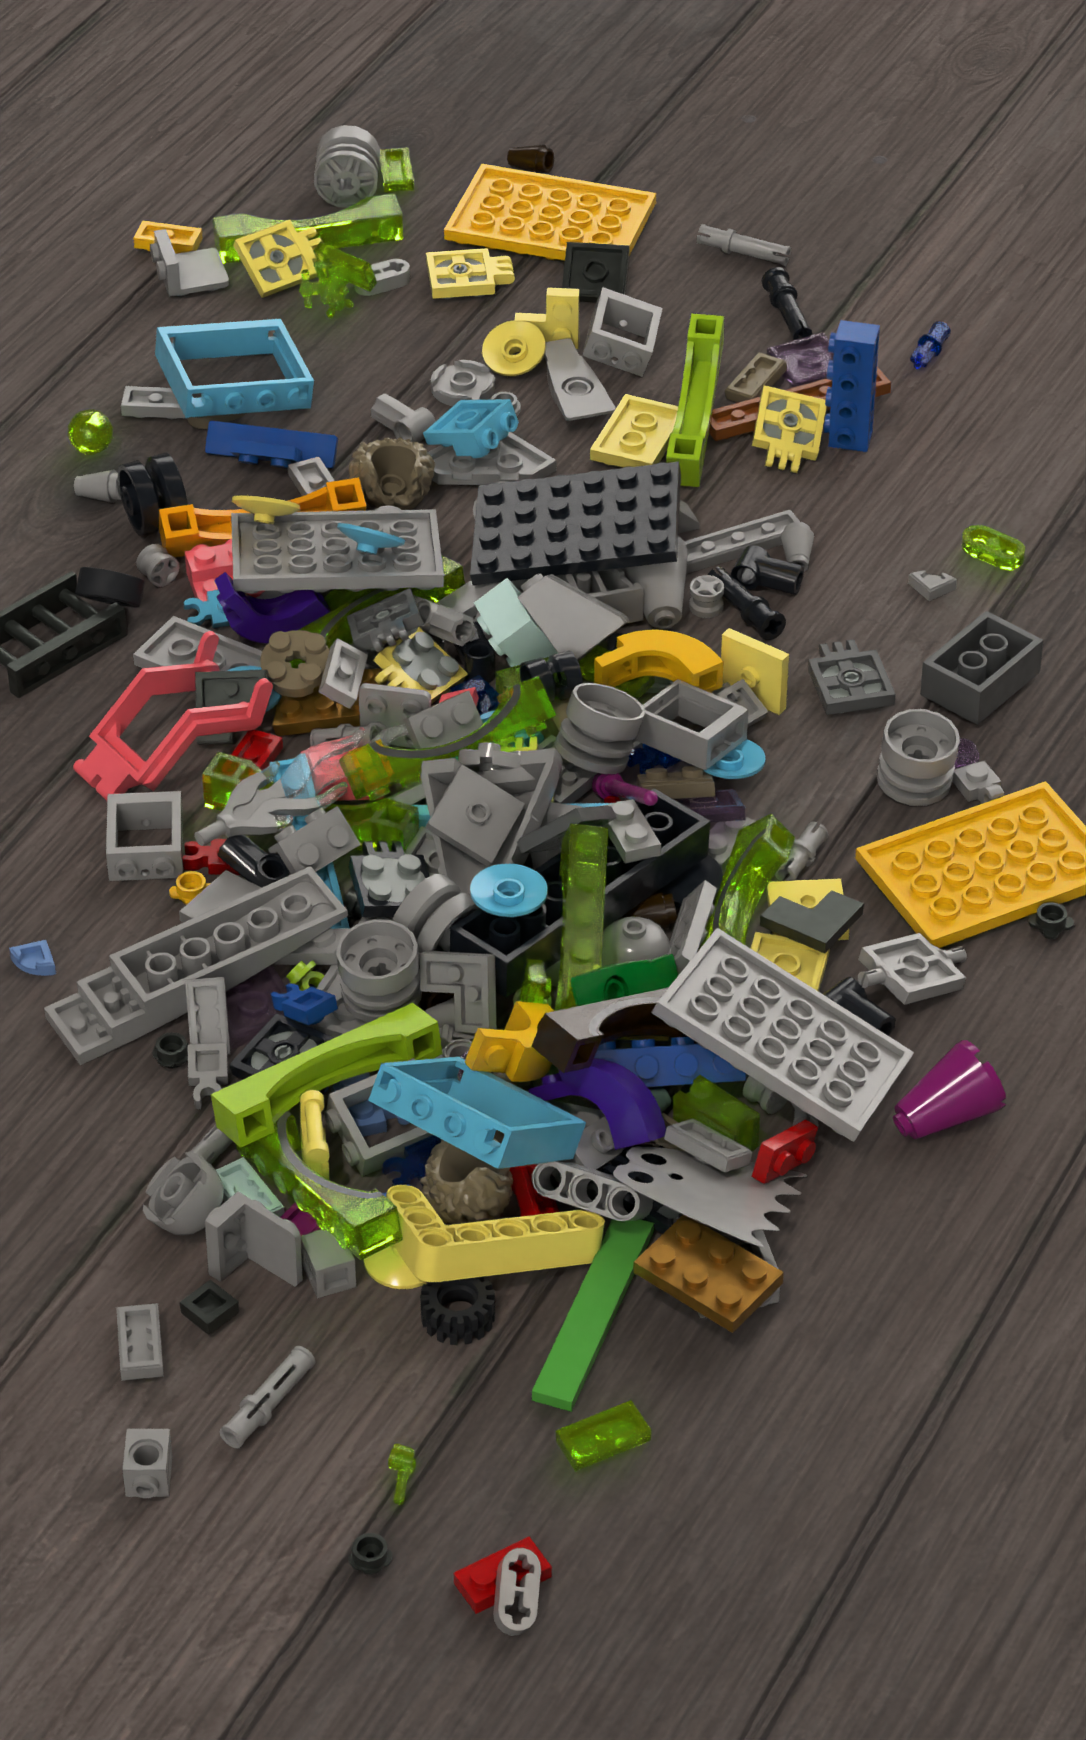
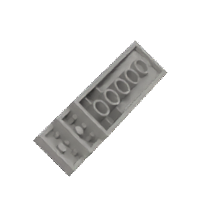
M309 866L109 955L110 967L77 981L78 993L44 1007L45 1017L77 1062L82 1065L187 1013L185 980L224 977L225 991L346 918L348 910L314 869Z

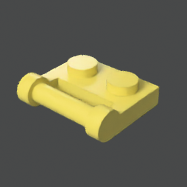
M309 1090L300 1096L302 1162L314 1174L329 1181V1146L326 1143V1132L322 1125L321 1115L325 1107L324 1097L317 1090ZM304 1175L305 1192L309 1189L322 1196V1185Z

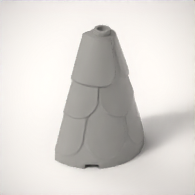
M555 748L521 751L520 768L475 772L525 803L492 864L488 867L497 864H519L524 866L529 853L522 854L517 841L526 834L540 828L552 800L562 770V757ZM456 758L422 761V773L420 776L430 817L458 768L462 765ZM432 832L440 862L438 867L439 874H444L456 883L461 890L460 893L470 894V885L473 878L480 871L487 868V866Z

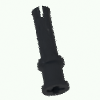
M781 267L769 269L762 276L761 282L763 288L770 293L769 299L771 304L780 310L794 342L801 344L798 335L801 336L803 343L808 342L812 338L813 333L796 301L798 296L797 290L789 283L788 272Z
M716 567V571L721 576L712 569L708 575L715 576L724 583L723 597L741 612V618L747 625L757 628L761 638L773 640L783 632L786 619L782 613L773 611L765 598L752 595L723 567Z

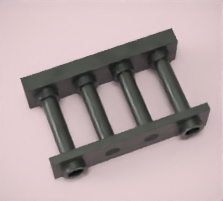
M71 571L0 611V663L7 668L10 692L17 698H21L127 636L125 608L116 602L100 612L75 593L77 578L76 574ZM70 607L86 620L71 627L55 614ZM42 622L59 635L45 643L28 630ZM16 638L32 651L20 658H16L1 647V645Z

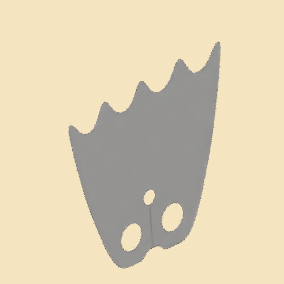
M649 1146L632 1147L626 1154L629 1163L617 1166L613 1172L614 1177L621 1183L650 1199L712 1228L759 1247H764V1244L752 1235L753 1230H780L769 1222L764 1214L768 1212L790 1213V1210L778 1203L775 1197L778 1195H801L800 1191L786 1184L784 1179L788 1177H807L804 1173L790 1170L785 1175H780L763 1184L751 1177L755 1166L753 1162H750V1165L724 1173L712 1165L696 1161L693 1157L694 1155L686 1151ZM643 1154H656L663 1157L666 1163L662 1165L650 1164L644 1161L641 1156ZM634 1171L643 1172L652 1176L654 1180L650 1183H641L632 1180L628 1174ZM669 1174H678L683 1179H672L669 1177Z

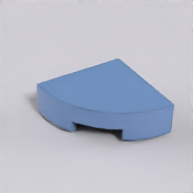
M46 940L9 948L12 962L22 971L41 976L56 974L55 964Z

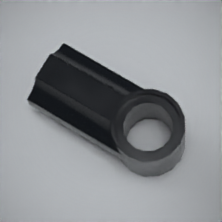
M751 545L743 550L730 575L747 590H753L760 585L797 595L804 577V567L771 558L763 548Z
M473 621L477 629L473 641H468L464 646L456 644L454 646L463 663L464 670L468 673L465 678L466 681L473 685H486L491 683L496 676L495 650L486 639L479 623Z
M245 835L229 837L219 848L218 856L247 881L260 887L267 886L289 875V870L279 854H267Z
M852 977L844 978L823 993L824 996L887 1036L895 1028L896 1018L867 999L865 989Z

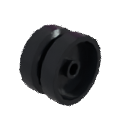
M167 452L147 457L145 466L139 460L119 465L118 485L120 496L128 520L139 536L159 530V509L188 505L181 475L173 458Z

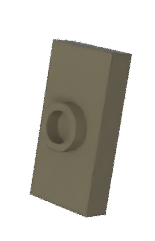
M759 352L725 389L726 399L739 403L761 397L763 386L772 387L787 370L786 360Z

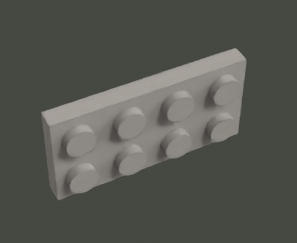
M173 616L133 654L134 665L141 668L192 664L194 663L201 637L204 633L211 630ZM214 632L218 635L219 642L213 662L219 666L220 671H227L240 666L261 667V650Z

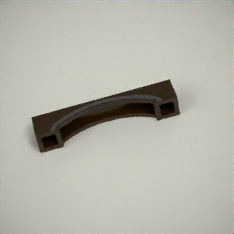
M663 988L545 1013L537 1025V1033L532 1047L560 1071L567 1073L589 1068L598 1047L611 1040L640 1035L674 1038L688 1036L676 1028L670 1027L662 1019L652 1014L656 1003L668 989Z

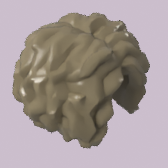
M386 437L382 441L377 439L368 444L361 442L359 448L352 454L353 460L349 463L350 476L348 479L359 477L365 502L377 508L388 505L396 506L401 510H412L428 494L429 486L432 484V478L434 477L435 462L433 457L427 452V449L424 448V444L412 442L410 439L404 440L401 437L398 439Z
M441 1139V1143L435 1145L431 1151L432 1156L428 1158L425 1165V1177L421 1178L420 1182L424 1186L421 1192L426 1196V1199L443 1223H450L452 1225L500 1219L501 1213L509 1205L510 1197L512 1196L513 1175L509 1171L510 1167L497 1169Z

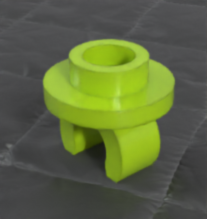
M312 960L307 965L300 961L287 974L286 978L291 981L290 983L297 984L301 991H304L310 987L309 984H313L317 988L324 975L318 971H312L317 965Z

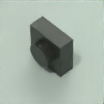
M210 1279L180 1302L181 1314L210 1335L239 1313V1301Z

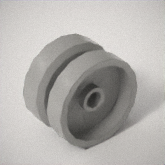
M433 874L413 888L399 906L392 920L403 924L414 934L418 944V953L424 951L450 952V927L479 908L473 902L470 894L460 893L461 890L458 885L444 874Z

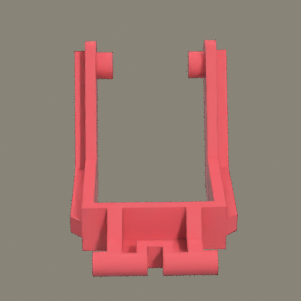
M208 631L201 637L194 663L142 668L89 735L97 743L95 748L85 760H77L73 765V769L91 787L96 788V791L106 801L108 794L126 793L129 788L141 784L154 791L197 736L255 730L261 726L273 684L266 678L260 679L254 686L249 703L243 701L238 704L187 709L148 760L145 761L120 736L152 695L196 691L195 672L220 671L219 666L213 662L219 637L213 631Z

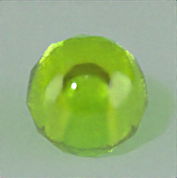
M87 409L76 413L68 424L67 436L71 445L80 453L93 455L107 449L113 439V426L109 418L102 412Z

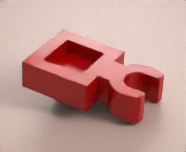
M214 839L211 841L210 846H201L196 841L185 842V855L182 858L184 870L196 871L203 867H208V874L221 875L225 870L235 875H240L218 856L219 848L226 839Z

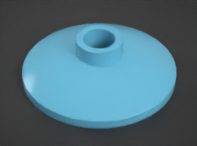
M346 523L337 524V528L343 534L358 543L356 549L358 551L377 555L378 548H392L405 544L404 539L391 534Z
M746 739L710 768L703 771L724 779L750 777L763 769L765 753L756 743Z
M497 864L487 867L476 874L470 885V894L473 902L487 913L502 917H517L529 914L543 905L547 898V883L537 871L519 864Z

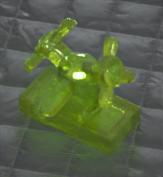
M320 242L313 250L317 259L316 263H314V268L319 281L310 282L309 271L304 269L301 272L303 281L300 284L299 293L305 298L304 305L306 308H312L311 295H320L321 302L330 306L326 312L327 317L332 318L336 311H340L344 307L352 308L354 306L352 300L345 298L349 291L346 286L348 283L370 292L377 284L369 262Z

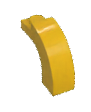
M666 630L635 631L618 636L617 649L594 658V683L616 687L634 678L658 676L673 682L679 679L707 692H713L722 688L724 661L706 644L688 635Z
M516 1001L504 1030L477 1029L464 1062L473 1071L505 1073L512 1082H527L544 1077L549 1072L552 1063L532 1047V1043L537 1033L539 1021L545 1013L553 1012L554 1010L549 1004Z

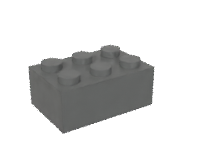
M985 611L923 662L920 695L978 725L1040 673L1043 639Z

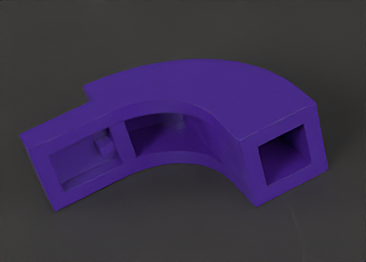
M226 572L214 580L220 592L216 597L231 628L237 634L251 641L268 644L270 636L278 631L301 630L315 633L335 617L326 598L320 592L295 590L276 598L258 599L242 591H236L233 579Z
M594 1058L589 1068L567 1073L559 1070V1073L541 1077L543 1085L528 1089L529 1093L544 1101L568 1095L582 1096L591 1100L601 1109L608 1121L615 1150L665 1137L666 1126L653 1094L638 1076L615 1062Z

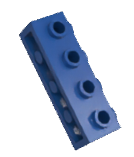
M840 320L837 333L831 332L828 352L834 353L833 360H829L827 379L832 380V387L827 388L825 406L831 407L830 414H826L824 422V433H829L828 447L862 452L868 451L873 434L880 325Z
M690 1037L671 1038V1046L655 1047V1039L631 1040L632 1048L616 1049V1041L606 1042L598 1047L594 1057L622 1065L638 1076L647 1087L746 1081L745 1072L734 1068L729 1062L709 1049L695 1044L694 1040Z

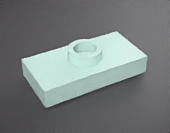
M244 1157L216 1169L223 1184V1200L225 1202L238 1191L251 1200L261 1202L267 1210L278 1217L285 1213L284 1206Z

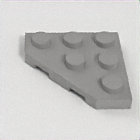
M508 432V436L500 440L495 449H490V452L481 458L457 456L453 446L443 447L439 445L428 452L435 462L432 481L438 485H488L499 481L513 482L523 479L545 478L556 471V460L512 432Z

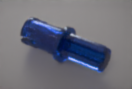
M936 321L929 332L920 337L918 347L910 356V361L914 363V368L926 367L933 357L940 354L942 344L949 338L951 333L950 327L946 323Z

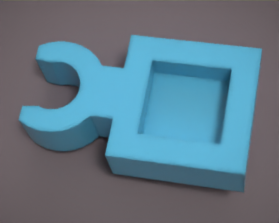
M219 590L207 591V601L204 602L198 598L185 600L184 610L193 608L199 612L197 616L187 618V621L200 626L205 620L211 619L213 628L230 626L216 597L220 594Z

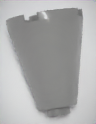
M679 536L677 562L622 568L625 571V577L632 584L639 583L644 588L643 613L648 623L659 629L673 627L682 617L688 551L686 543Z

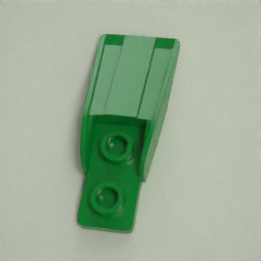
M665 954L651 960L605 965L571 978L570 982L577 1007L668 988L678 977L674 955Z

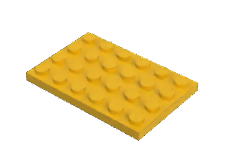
M481 164L444 228V240L564 261L567 242L629 245L630 256L656 205V193Z
M1046 781L856 848V861L915 933H921L931 944L938 948L1035 914L1039 906L1044 903L1054 902L1062 904L1086 895V826Z

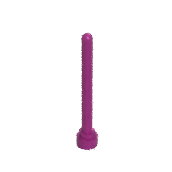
M597 773L592 781L594 793L603 799L607 796H620L630 800L634 799V801L648 806L655 805L658 801V796L654 791L625 783L618 773Z

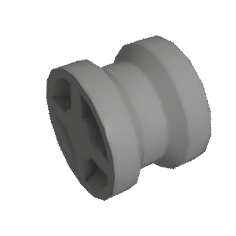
M151 544L145 547L138 555L136 561L137 569L157 587H164L170 584L176 578L180 569L177 559L168 554L167 550L159 544Z
M702 575L694 578L690 583V594L692 597L689 600V608L692 614L701 618H712L721 614L723 611L722 596L724 594V583L722 580L711 575Z
M751 1076L747 1078L743 1087L744 1098L750 1102H759L762 1110L768 1114L776 1113L787 1102V1099L776 1092L770 1091Z

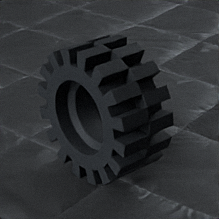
M484 1277L443 1282H427V1285L423 1284L421 1288V1322L423 1328L427 1327V1333L431 1337L437 1333V1341L444 1343L446 1337L450 1338V1345H458V1339H464L466 1345L472 1343L473 1335L480 1340L484 1337V1330L490 1332L492 1329V1322H495V1291L492 1289V1283L489 1279L484 1281ZM453 1301H464L473 1305L461 1311L449 1310L443 1307L445 1304Z

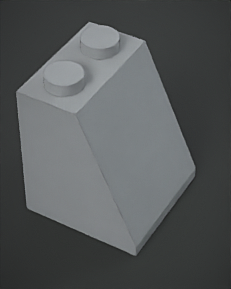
M541 573L536 574L520 586L524 592L517 597L557 652L571 651L577 660L630 621L625 614L553 574L544 577Z

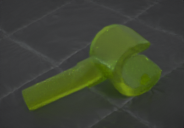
M397 1443L394 1444L390 1452L388 1467L398 1470L393 1502L402 1505L404 1504L407 1480L409 1475L414 1473L417 1464L414 1458V1449Z

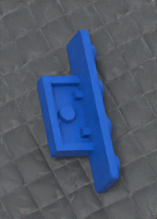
M210 421L205 452L213 455L239 458L238 462L257 465L258 460L270 461V466L278 468H288L289 464L320 457L326 468L333 469L338 438L335 435Z

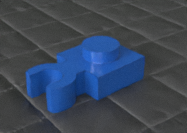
M289 983L286 985L287 993H270L274 1009L283 1011L285 1017L299 1021L304 1025L317 1024L326 1015L338 1010L335 995L314 987L301 991L297 984Z

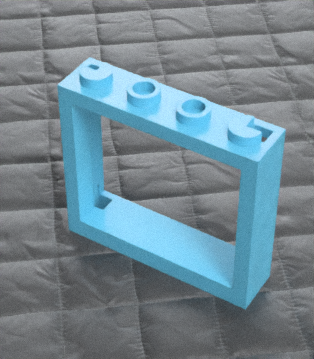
M281 319L157 327L155 356L185 418L311 408L314 380ZM275 330L273 336L268 337L269 331ZM174 337L173 343H171L169 338ZM273 354L286 379L192 386L180 360ZM201 393L199 398H193L192 394Z
M461 1057L381 1063L368 1101L497 1169L574 1158L586 1125L585 1121L490 1072L471 1070ZM460 1069L464 1070L461 1081L457 1077ZM496 1130L505 1134L502 1143L493 1140Z

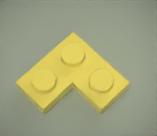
M547 288L546 314L515 313V320L527 321L537 326L543 333L545 342L570 338L575 348L578 349L579 289Z

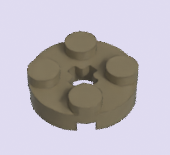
M301 630L278 631L270 636L269 643L262 651L260 658L261 670H268V680L273 684V690L280 695L287 697L307 696L314 692L313 688L321 684L330 649L326 645L324 637L318 633ZM293 659L305 661V663H300L298 668L295 669L292 668L289 662Z

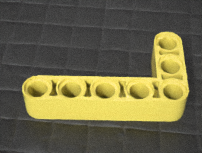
M396 1185L390 1187L386 1194L382 1228L416 1278L426 1282H443L590 1264L601 1248L605 1220L603 1216L587 1210H573L445 1225L419 1189L409 1185Z

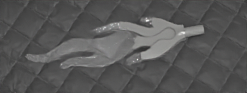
M405 724L395 725L382 730L363 749L341 759L329 760L331 757L343 754L357 747L364 737L365 728L360 727L350 736L311 746L301 752L293 760L282 777L267 789L260 790L272 782L277 775L280 767L278 761L273 762L266 769L243 779L232 791L225 808L217 815L216 822L195 832L197 843L203 846L224 834L229 838L235 835L276 833L290 827L293 824L294 816L309 815L321 807L324 809L329 807L347 792L348 784L341 782L325 793L318 795L322 789L344 777L370 770L379 761L382 754L374 751L369 743L375 741L379 746L387 748L393 740L409 735Z

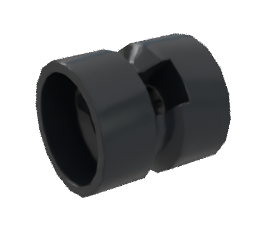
M571 651L550 655L547 662L543 658H538L520 664L519 674L522 690L531 707L551 703L554 701L555 696L560 700L570 698L575 686L583 683L579 663Z

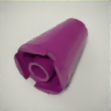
M961 1040L956 1043L895 1105L896 1115L892 1117L893 1122L903 1136L910 1135L912 1138L918 1139L997 1112L1006 1106L1005 1103H1002L1006 1099V1093L999 1077L989 1061L982 1064L974 1056L980 1052L974 1044L968 1040Z

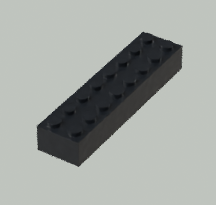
M655 788L651 791H654L658 796V801L655 805L648 806L636 802L661 843L660 856L624 863L604 827L601 826L535 869L547 883V898L541 907L529 914L517 917L497 916L478 908L450 927V952L495 954L496 992L507 998L601 931V891L598 866L601 868L603 930L708 856L710 820Z

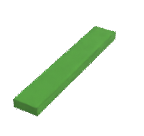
M612 1219L602 1240L601 1248L593 1259L533 1387L532 1401L572 1412L635 1274L633 1273L634 1261L646 1250L653 1235L654 1223L644 1220L617 1221Z

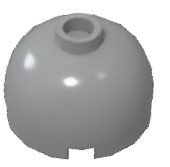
M625 917L616 920L602 933L600 967L629 961L651 960L668 954L670 951V940L660 925L650 919ZM600 939L596 949L597 968H599Z
M190 1151L184 1152L188 1157L182 1160L173 1157L156 1172L146 1190V1193L151 1196L149 1207L143 1204V1212L149 1221L175 1235L194 1234L205 1228L207 1216L214 1208L220 1207L223 1201V1184L217 1171L201 1156Z

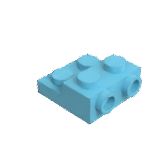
M510 399L460 400L423 432L427 445L453 446L457 456L481 458L487 455L490 449H495L499 441L508 436V432H514L519 421Z

